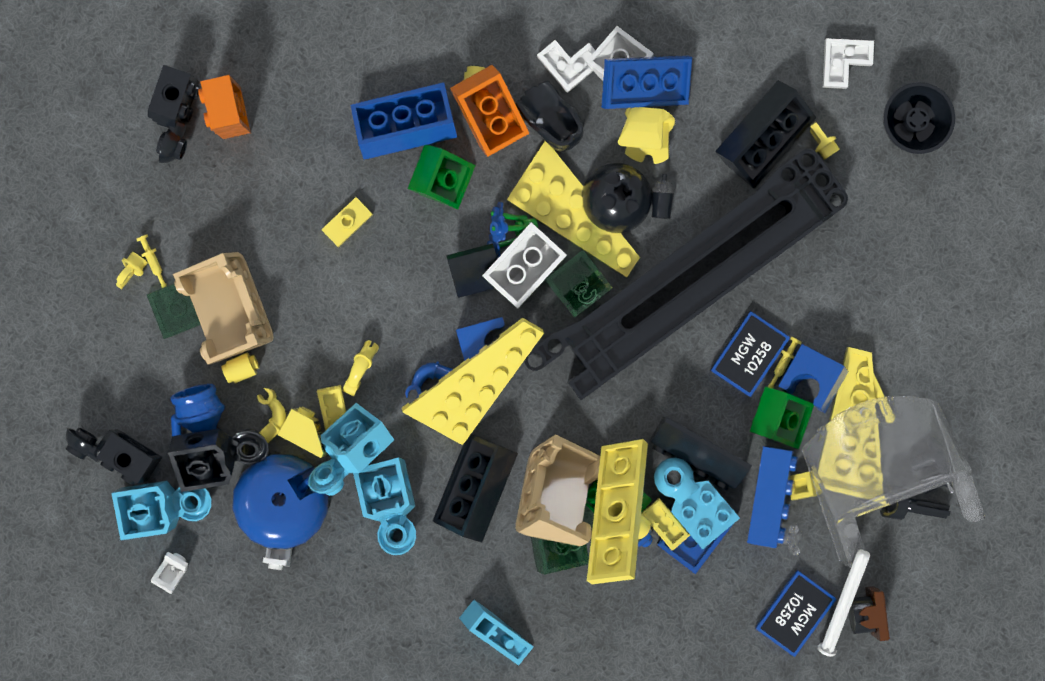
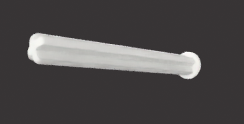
M862 549L857 551L825 638L818 645V650L826 656H835L837 653L835 646L870 557L868 551Z

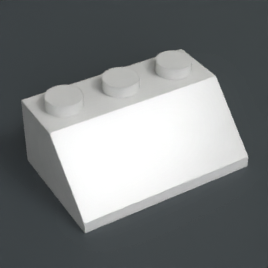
M531 222L482 276L519 309L567 255Z

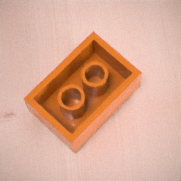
M493 65L450 88L479 147L487 157L529 134L500 72Z
M230 75L200 81L202 88L198 89L201 103H205L207 112L204 113L206 126L210 127L211 131H214L222 139L251 133L241 87Z

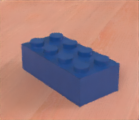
M444 83L350 105L358 144L364 160L457 138Z
M763 446L747 540L749 544L777 548L779 543L783 544L786 528H782L783 519H788L790 504H786L787 495H792L794 481L789 479L791 471H796L798 457L794 456V451Z

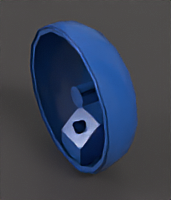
M272 454L266 456L261 462L251 464L241 473L233 490L232 510L239 528L251 541L268 549H290L306 543L320 530L328 513V495L314 492L308 486L309 476L315 469L311 463L290 454Z

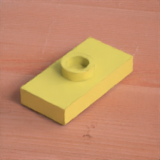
M355 197L322 231L337 247H340L373 214Z
M341 385L317 390L325 430L346 412Z
M660 498L655 500L641 513L650 521L651 527L672 551L690 536L688 531Z

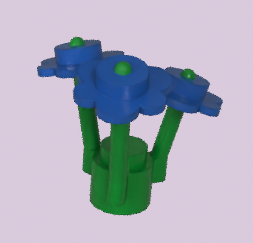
M498 202L497 207H493L491 212V234H489L490 241H487V245L493 243L498 259L501 256L500 248L511 245L516 239L504 241L506 238L505 234L508 231H515L516 236H519L531 222L538 228L537 220L534 218L528 219L527 215L518 216L503 213V202ZM505 219L516 220L515 225H508Z

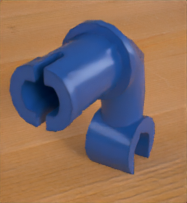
M438 361L422 365L415 372L411 385L406 389V398H408L410 390L415 389L418 393L417 398H419V394L423 392L421 387L428 378L440 380L453 369L440 365Z

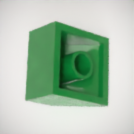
M424 145L407 189L444 205L459 209L476 165L444 149Z
M765 386L756 415L752 421L750 432L799 449L814 405L791 394Z

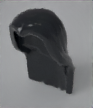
M550 81L539 83L538 86L534 85L524 92L525 95L516 102L517 108L528 125L542 136L553 149L568 151L581 141L584 134L583 125L575 108L563 100Z

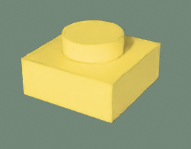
M813 472L790 476L789 480L794 481L792 495L790 496L791 500L817 496Z

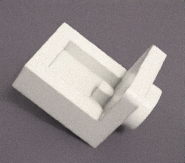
M267 548L265 558L263 557V563L269 564L268 568L283 570V566L290 567L292 548Z
M167 552L164 561L152 577L151 583L172 594L187 571L188 563L186 559L178 553L171 554Z

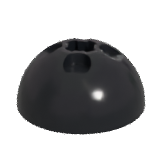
M924 82L910 83L896 90L887 101L883 113V125L888 138L896 147L908 153L925 154L939 149L948 141L955 127V110L950 98L937 86Z
M610 163L597 168L589 175L582 190L583 208L590 221L598 228L611 233H625L637 228L648 216L652 205V192L646 177L633 166L624 163Z

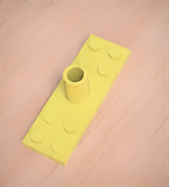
M644 439L601 447L587 581L591 584L635 579L638 540L644 538L650 530V521L641 514L648 443Z

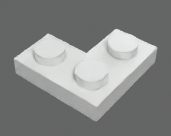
M826 38L823 88L847 89L849 65L872 66L874 41Z
M554 40L537 54V57L568 93L593 72L586 61L595 52V49L588 43L570 58L558 42Z

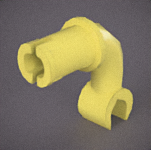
M370 340L366 341L360 353L355 355L350 375L342 390L353 397L361 385L360 380L371 367L372 359L379 350L375 342L370 347L372 343Z
M264 388L269 393L268 400H265L262 395H257V398L261 404L270 407L272 418L269 419V423L259 433L269 443L280 432L286 420V412L282 404L276 399L275 391Z

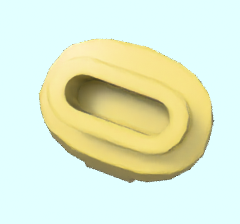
M817 123L810 126V133L819 144L815 152H819L824 160L840 150L834 141L837 139L835 136L827 138Z
M132 252L127 259H122L125 268L119 274L116 286L121 289L128 283L133 274L137 276L144 274L142 270L148 262L135 252Z

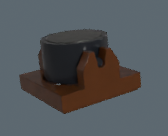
M874 586L865 587L866 596L855 597L849 610L852 632L854 634L871 632V635L879 641H887L890 637L884 592Z

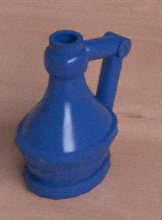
M214 384L193 386L179 391L170 397L172 404L175 405V414L171 416L172 436L182 435L181 426L192 433L217 429V424L222 412L225 410V405L216 395Z

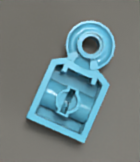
M355 403L321 434V443L332 459L321 463L311 472L308 486L312 491L319 494H337L343 488V479L349 473H360L394 441V438L379 419Z
M398 457L368 465L360 473H353L363 517L381 522L377 532L380 547L391 555H402L408 552L414 546L416 529L407 518V514L415 507L405 460ZM397 529L403 532V538L399 542H396L393 538V534Z
M668 458L657 466L654 474L657 489L665 496L675 499L671 511L672 514L702 549L740 519L709 481L695 483L693 470L684 460ZM674 470L678 471L681 475V481L675 485L670 484L667 480V474Z
M168 481L122 487L111 493L120 540L167 534L176 528L179 517L187 521L201 520L208 515L212 502L210 493L206 488L181 492L180 487L174 490ZM191 496L197 498L198 506L192 504Z

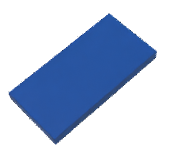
M666 56L605 59L602 108L689 105L692 57Z

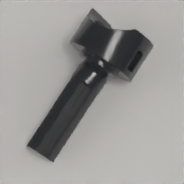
M886 486L888 495L883 508L880 510L882 517L902 520L907 515V512L947 519V516H950V505L910 498L907 488Z

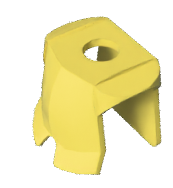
M627 108L625 111L627 120L618 140L620 146H626L625 154L638 162H643L646 155L652 156L654 164L667 160L669 158V132L674 127L675 118L664 109Z

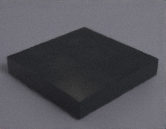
M493 243L446 255L458 298L495 289L482 276L497 260Z

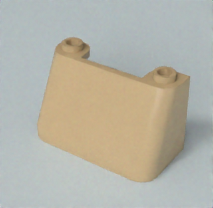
M239 252L222 253L173 274L176 290L184 296H190L206 340L202 342L200 353L207 365L273 341V332L248 265Z
M556 434L533 449L527 462L516 520V531L526 536L576 546H583L588 543L592 537V530L590 524L583 522L588 486L593 481L598 480L600 456Z

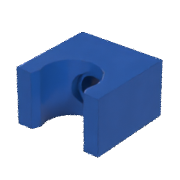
M503 317L456 330L464 361L468 358L471 359L480 352L479 350L485 346L486 336L491 331L502 329L505 326Z
M802 344L779 387L784 392L792 394L799 382L804 379L817 380L820 390L818 396L814 399L813 405L818 410L826 413L849 371L842 364Z

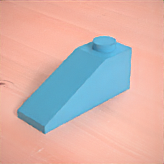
M473 600L459 617L469 631L517 665H520L534 647L476 600Z

